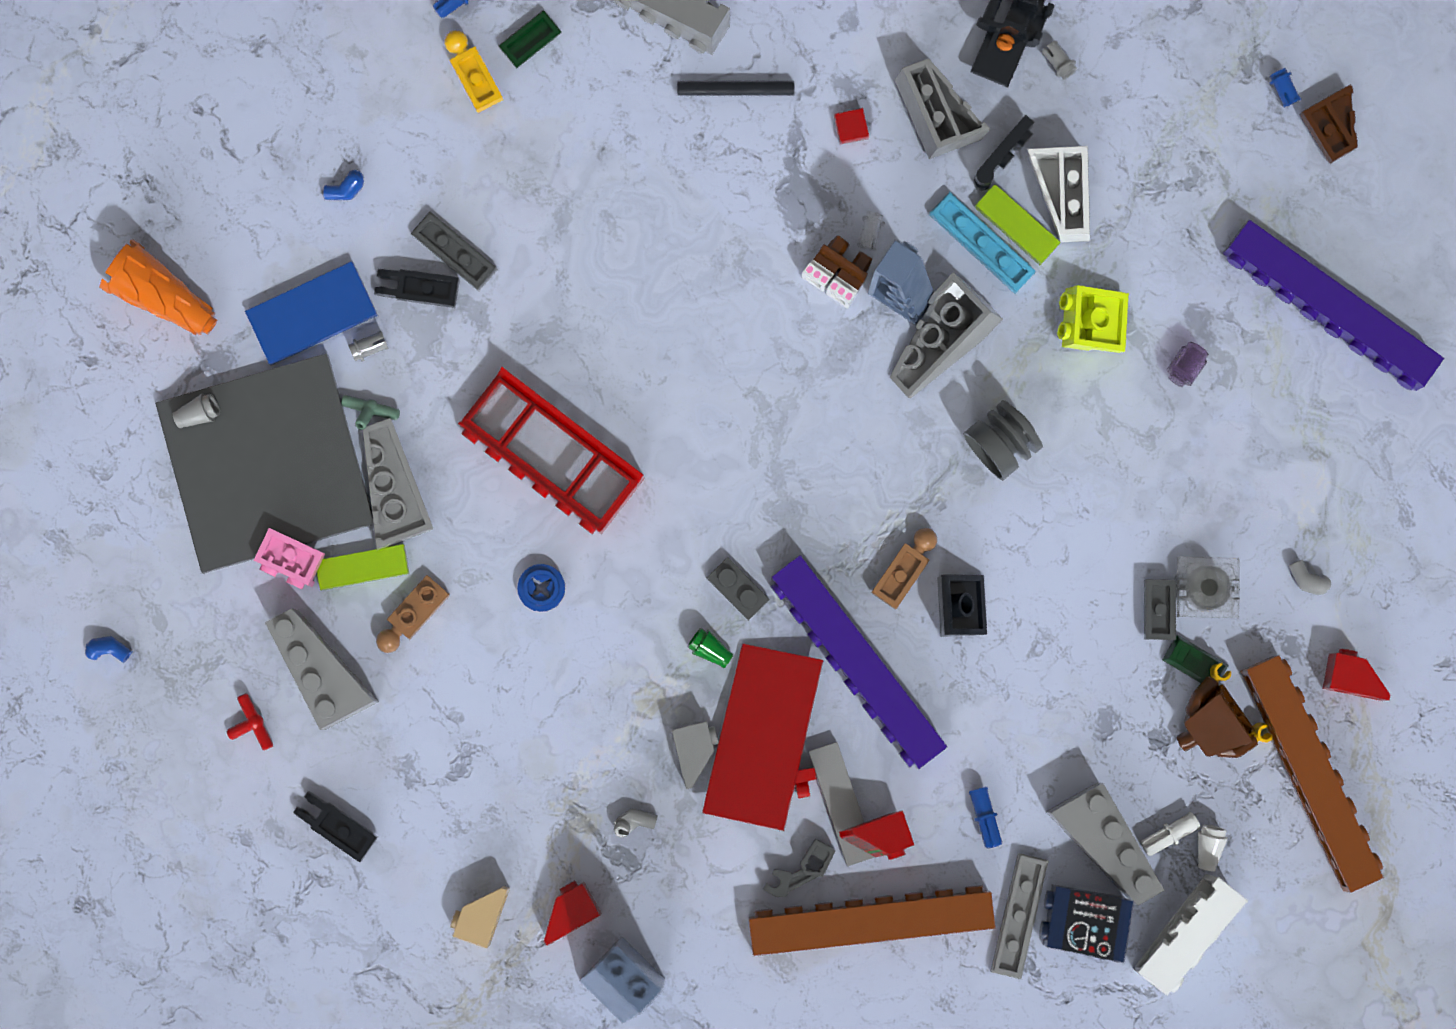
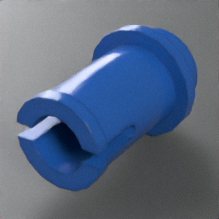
M1286 68L1271 74L1270 78L1272 81L1269 82L1270 85L1274 84L1284 108L1301 100L1290 78L1292 73L1288 72Z

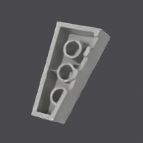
M613 0L615 4L625 10L631 8L638 12L639 17L651 25L654 23L661 25L669 36L675 39L681 37L690 42L689 46L702 54L706 51L712 55L730 26V8L723 4L716 8L709 0Z
M290 609L265 622L320 730H327L379 702L367 690L359 678L345 665L337 653L330 648L299 610Z
M1097 782L1046 811L1092 862L1105 873L1113 884L1128 899L1134 901L1133 904L1140 905L1164 891L1103 783Z

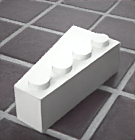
M1205 874L1133 970L1165 995H1168L1170 992H1176L1184 981L1183 976L1190 968H1194L1199 963L1203 953L1218 938L1220 933L1248 900L1219 877Z

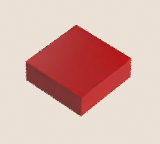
M863 108L834 114L840 144L869 139Z

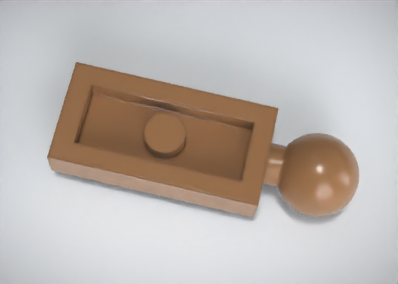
M929 528L919 529L915 533L913 548L906 543L903 545L871 592L895 610L930 561L923 556V553L935 548L937 535Z
M426 575L387 618V621L393 627L385 629L377 635L376 644L379 650L384 653H392L397 650L402 634L411 640L450 595Z

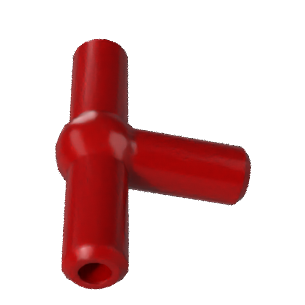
M245 693L237 697L247 720L227 729L229 739L234 740L253 730L262 750L265 751L273 747L274 744L263 725V717L257 713L249 695Z

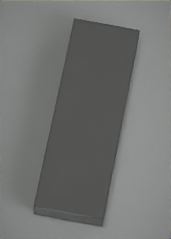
M431 212L411 232L414 238L478 292L498 270L496 266Z

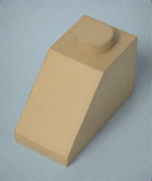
M504 886L465 905L461 911L456 910L450 925L451 928L455 929L453 937L488 948L494 936L510 888Z

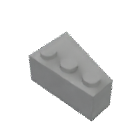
M930 59L906 66L899 72L895 79L896 85L929 159L980 141L990 130L985 122L982 123L970 110L972 107L967 101L963 102L952 89L953 85Z

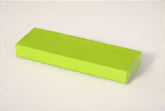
M996 184L974 207L1039 265L1061 243Z
M404 544L385 547L380 550L374 549L326 558L322 560L317 570L320 590L410 574Z

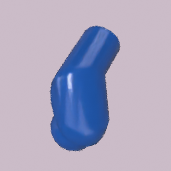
M351 170L340 185H324V199H353L364 185L363 174L358 170Z
M112 636L91 639L86 644L85 655L91 660H97L101 655L110 653L124 663L132 654L129 648Z

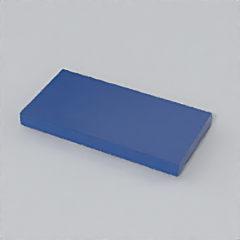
M352 261L245 311L270 365L276 364L378 316Z

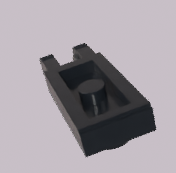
M378 269L377 276L381 279L398 280L397 289L382 286L375 287L374 294L377 296L456 308L459 277L400 269V271Z
M307 791L304 797L310 804L321 809V813L317 819L303 808L296 807L293 813L309 824L313 831L356 861L361 862L378 836L331 803H326L312 792Z

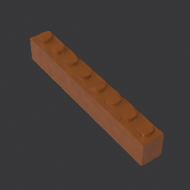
M1277 655L1241 670L1240 672L1264 723L1268 725V732L1272 734L1275 747L1342 890L1352 893L1383 879L1384 877L1380 871L1383 869L1382 862L1375 852H1371L1367 843L1370 841L1369 834L1362 824L1359 825L1354 815L1357 813L1355 804L1350 797L1345 796L1341 786H1344V781L1338 770H1333L1328 760L1331 758L1330 751L1323 741L1320 742L1315 732L1318 730L1315 719L1311 714L1307 715L1303 706L1305 698L1298 686L1294 687L1290 679L1292 670L1285 659H1281L1280 655Z
M983 885L965 887L964 893L953 894V889L935 890V896L923 897V892L905 894V899L893 900L892 895L875 897V903L863 904V899L846 900L845 906L833 907L832 902L814 904V910L803 911L802 906L785 907V913L773 914L772 909L754 911L755 916L749 917L753 956L996 929L992 893L989 890H983Z

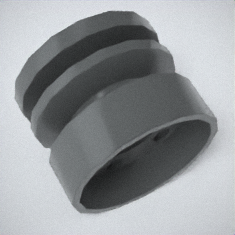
M1004 400L996 406L998 413L994 410H990L987 413L992 427L978 420L963 433L966 442L975 455L1002 481L1019 468L1014 454L1027 461L1032 457L1030 450L1037 453L1043 448L1040 438L1028 419Z

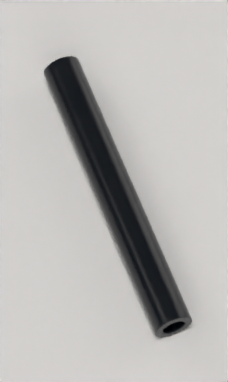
M677 81V96H794V81Z

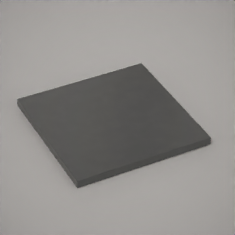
M327 353L155 403L201 573L205 574L253 560L269 528L303 544H308L374 525L372 509ZM200 394H212L215 397L220 408V415L215 417V421L181 429L177 427L173 419V412Z

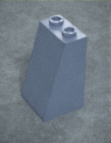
M621 937L579 981L621 1023H624L639 1015L662 991L665 978Z

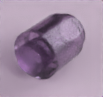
M1188 342L1186 346L1181 347L1166 369L1170 374L1168 379L1179 387H1184V385L1192 386L1207 364L1206 358L1209 353L1200 345Z

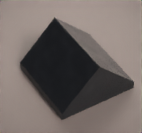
M940 575L937 578L940 636L987 635L984 575Z

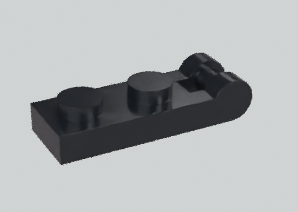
M1026 114L978 169L973 181L976 189L980 191L987 190L998 167L1000 166L1004 169L1014 158L1015 155L1011 152L1018 144L1023 147L1034 133L1030 130L1034 121Z

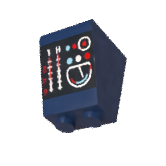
M1052 884L1051 891L1047 890L1045 894L1044 908L1048 909L1046 921L1041 922L1039 939H1043V945L1048 948L1124 963L1134 901L1122 896Z

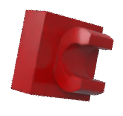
M814 767L798 770L795 782L798 798L810 796L808 781L817 780Z

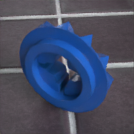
M546 564L533 565L527 568L520 576L517 586L518 595L522 603L529 609L547 612L557 607L565 596V581L560 572L554 567ZM533 578L541 583L552 579L547 586L550 598L542 593L535 595L533 598L531 597L537 589L535 582L532 580Z

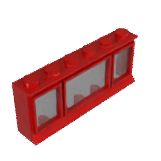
M501 367L497 376L461 422L458 423L464 429L461 434L473 444H476L477 441L487 447L484 452L495 461L499 462L502 458L511 466L508 470L520 480H523L524 477L534 483L531 487L534 491L544 498L549 494L558 502L555 506L567 516H570L571 513L581 519L578 524L591 534L597 531L602 535L645 479L641 472L503 367Z

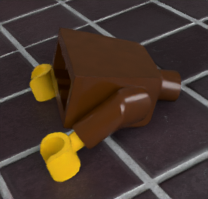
M1217 663L1210 668V676H1207L1194 690L1185 708L1186 717L1184 725L1187 731L1179 734L1177 741L1184 751H1188L1198 745L1207 757L1216 755L1225 758H1240L1258 745V741L1270 742L1272 734L1266 733L1261 737V730L1268 725L1258 722L1252 726L1224 684L1219 686V681H1226L1231 677V671H1227L1223 677H1220L1217 671L1223 663Z

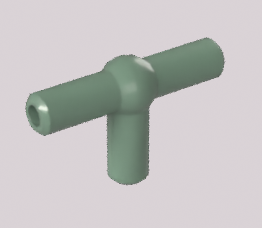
M344 395L341 399L343 407L361 411L355 422V426L361 430L367 427L373 415L391 418L392 420H397L400 416L399 409L378 404L372 399L363 400Z

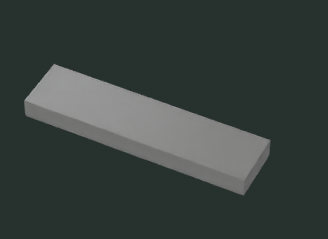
M835 742L808 751L847 866L874 858L871 854L840 838L839 835L840 831L864 823V819L838 743Z
M1021 853L1017 854L992 962L991 972L1017 979L1022 978L1048 860Z

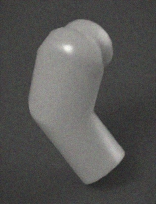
M629 809L615 820L614 832L618 837H626L638 826L654 830L658 815L637 809Z

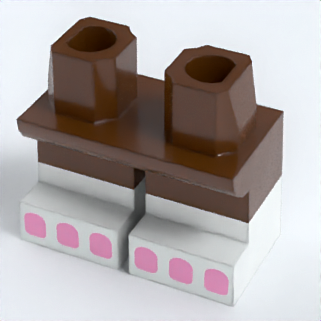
M837 235L828 245L823 244L818 254L802 272V278L822 292L827 288L826 295L848 309L867 279V272L872 258L859 251L854 260L850 262L843 257L850 244Z

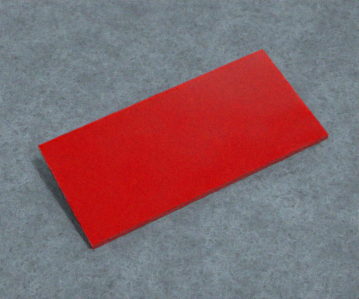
M742 644L702 810L703 814L780 831L785 830L824 662L822 659Z

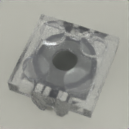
M1177 557V574L1174 578L1176 580L1177 617L1238 619L1240 616V558Z

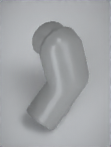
M1303 560L1289 565L1296 583L1302 591L1321 595L1330 589L1331 580L1325 575L1309 574Z

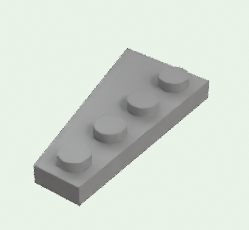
M391 418L367 426L363 429L376 548L380 550L431 531L433 526Z

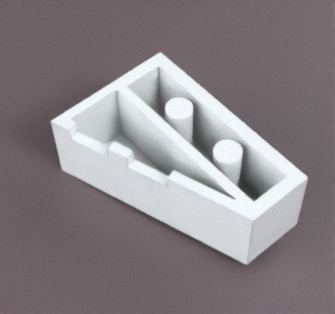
M1088 146L1028 149L1030 162L1060 242L1090 241Z

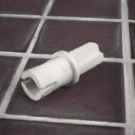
M1189 812L1169 825L1167 823L1163 824L1164 828L1143 839L1141 845L1148 856H1152L1171 844L1178 845V840L1201 829L1194 814Z

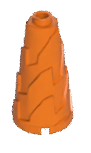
M132 239L130 240L131 246L126 243L105 272L112 278L109 282L102 279L99 288L159 318L171 321L194 335H201L203 332L208 335L218 321L214 318L215 312L212 311L213 308L191 292L180 279L173 275L157 258L147 252L139 242Z

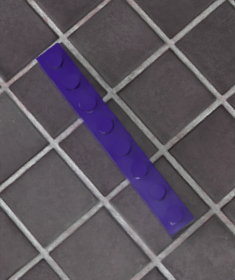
M1250 219L1243 225L1223 253L1228 257L1227 261L1232 266L1248 271L1252 274L1251 278L1257 284L1263 287L1269 286L1276 291L1275 295L1281 301L1287 304L1292 303L1300 308V313L1305 318L1321 323L1325 326L1324 330L1334 338H1342L1349 343L1348 347L1354 353L1361 356L1366 355L1373 360L1372 364L1378 370L1394 375L1398 378L1397 382L1407 390L1417 391L1425 387L1445 359Z
M800 555L771 577V580L774 582L770 586L780 600L784 598L788 600L792 606L789 612L798 624L804 621L811 630L807 633L810 640L817 648L821 645L829 654L825 657L827 662L835 672L840 669L847 677L843 681L846 687L854 696L859 693L864 699L863 709L872 720L877 717L884 725L880 729L891 744L894 741L897 742L902 749L898 754L909 768L913 765L917 769L922 768L948 747Z

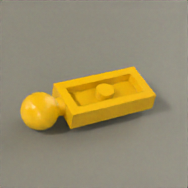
M459 30L450 31L444 40L445 47L449 52L457 55L450 59V63L477 113L501 102L503 97L477 48L473 47L467 50L468 39L466 35Z

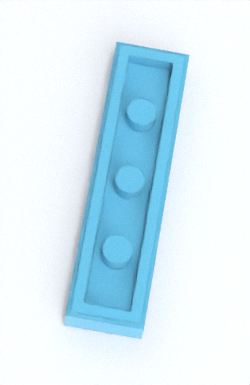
M951 192L930 212L929 215L1014 294L1035 274L1036 271Z

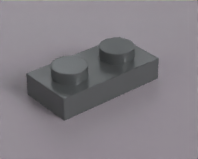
M728 557L707 577V580L748 621L770 600Z
M1144 580V640H1176V580Z

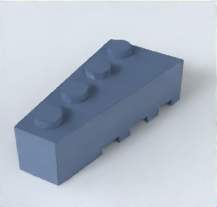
M895 240L875 269L868 294L914 325H917L919 319H922L930 305L928 302L934 290L923 260L917 254L918 250L908 242L903 241L901 244Z

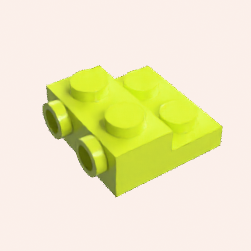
M1080 285L1066 288L1059 300V307L1061 310H1064L1063 322L1059 324L1057 330L1058 338L1062 339V347L1085 351L1095 349L1115 353L1125 352L1129 293Z

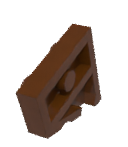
M1351 84L1300 113L1302 120L1329 164L1358 148L1357 133L1354 130L1356 119L1355 111L1352 108L1351 95L1353 94V87Z

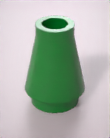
M700 628L687 646L692 650L693 655L717 664L723 669L734 655L709 629L705 631Z

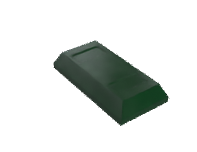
M543 10L498 47L517 69L562 32Z
M1176 635V640H1173L1162 661L1199 683L1207 676H1210V668L1214 664L1223 663L1217 671L1220 677H1223L1229 666L1179 635Z

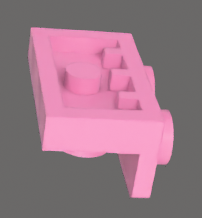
M269 528L253 561L261 564L259 570L276 577L278 572L288 576L287 583L303 589L304 585L313 587L315 583L313 581L325 553Z

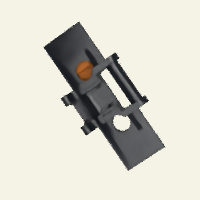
M989 0L983 17H979L976 23L980 29L987 31V34L970 72L1008 88L1025 47L1035 48L1039 45L1043 36L1042 29L1046 20L1053 13L1054 4L1048 3L1047 6H1044L1045 0H1013L1004 23L994 21V18L1002 0Z

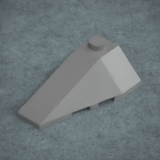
M952 273L932 294L928 302L930 305L923 319H919L915 327L917 330L910 344L905 346L890 376V379L908 398H912L983 341L1003 320L978 293L955 273Z

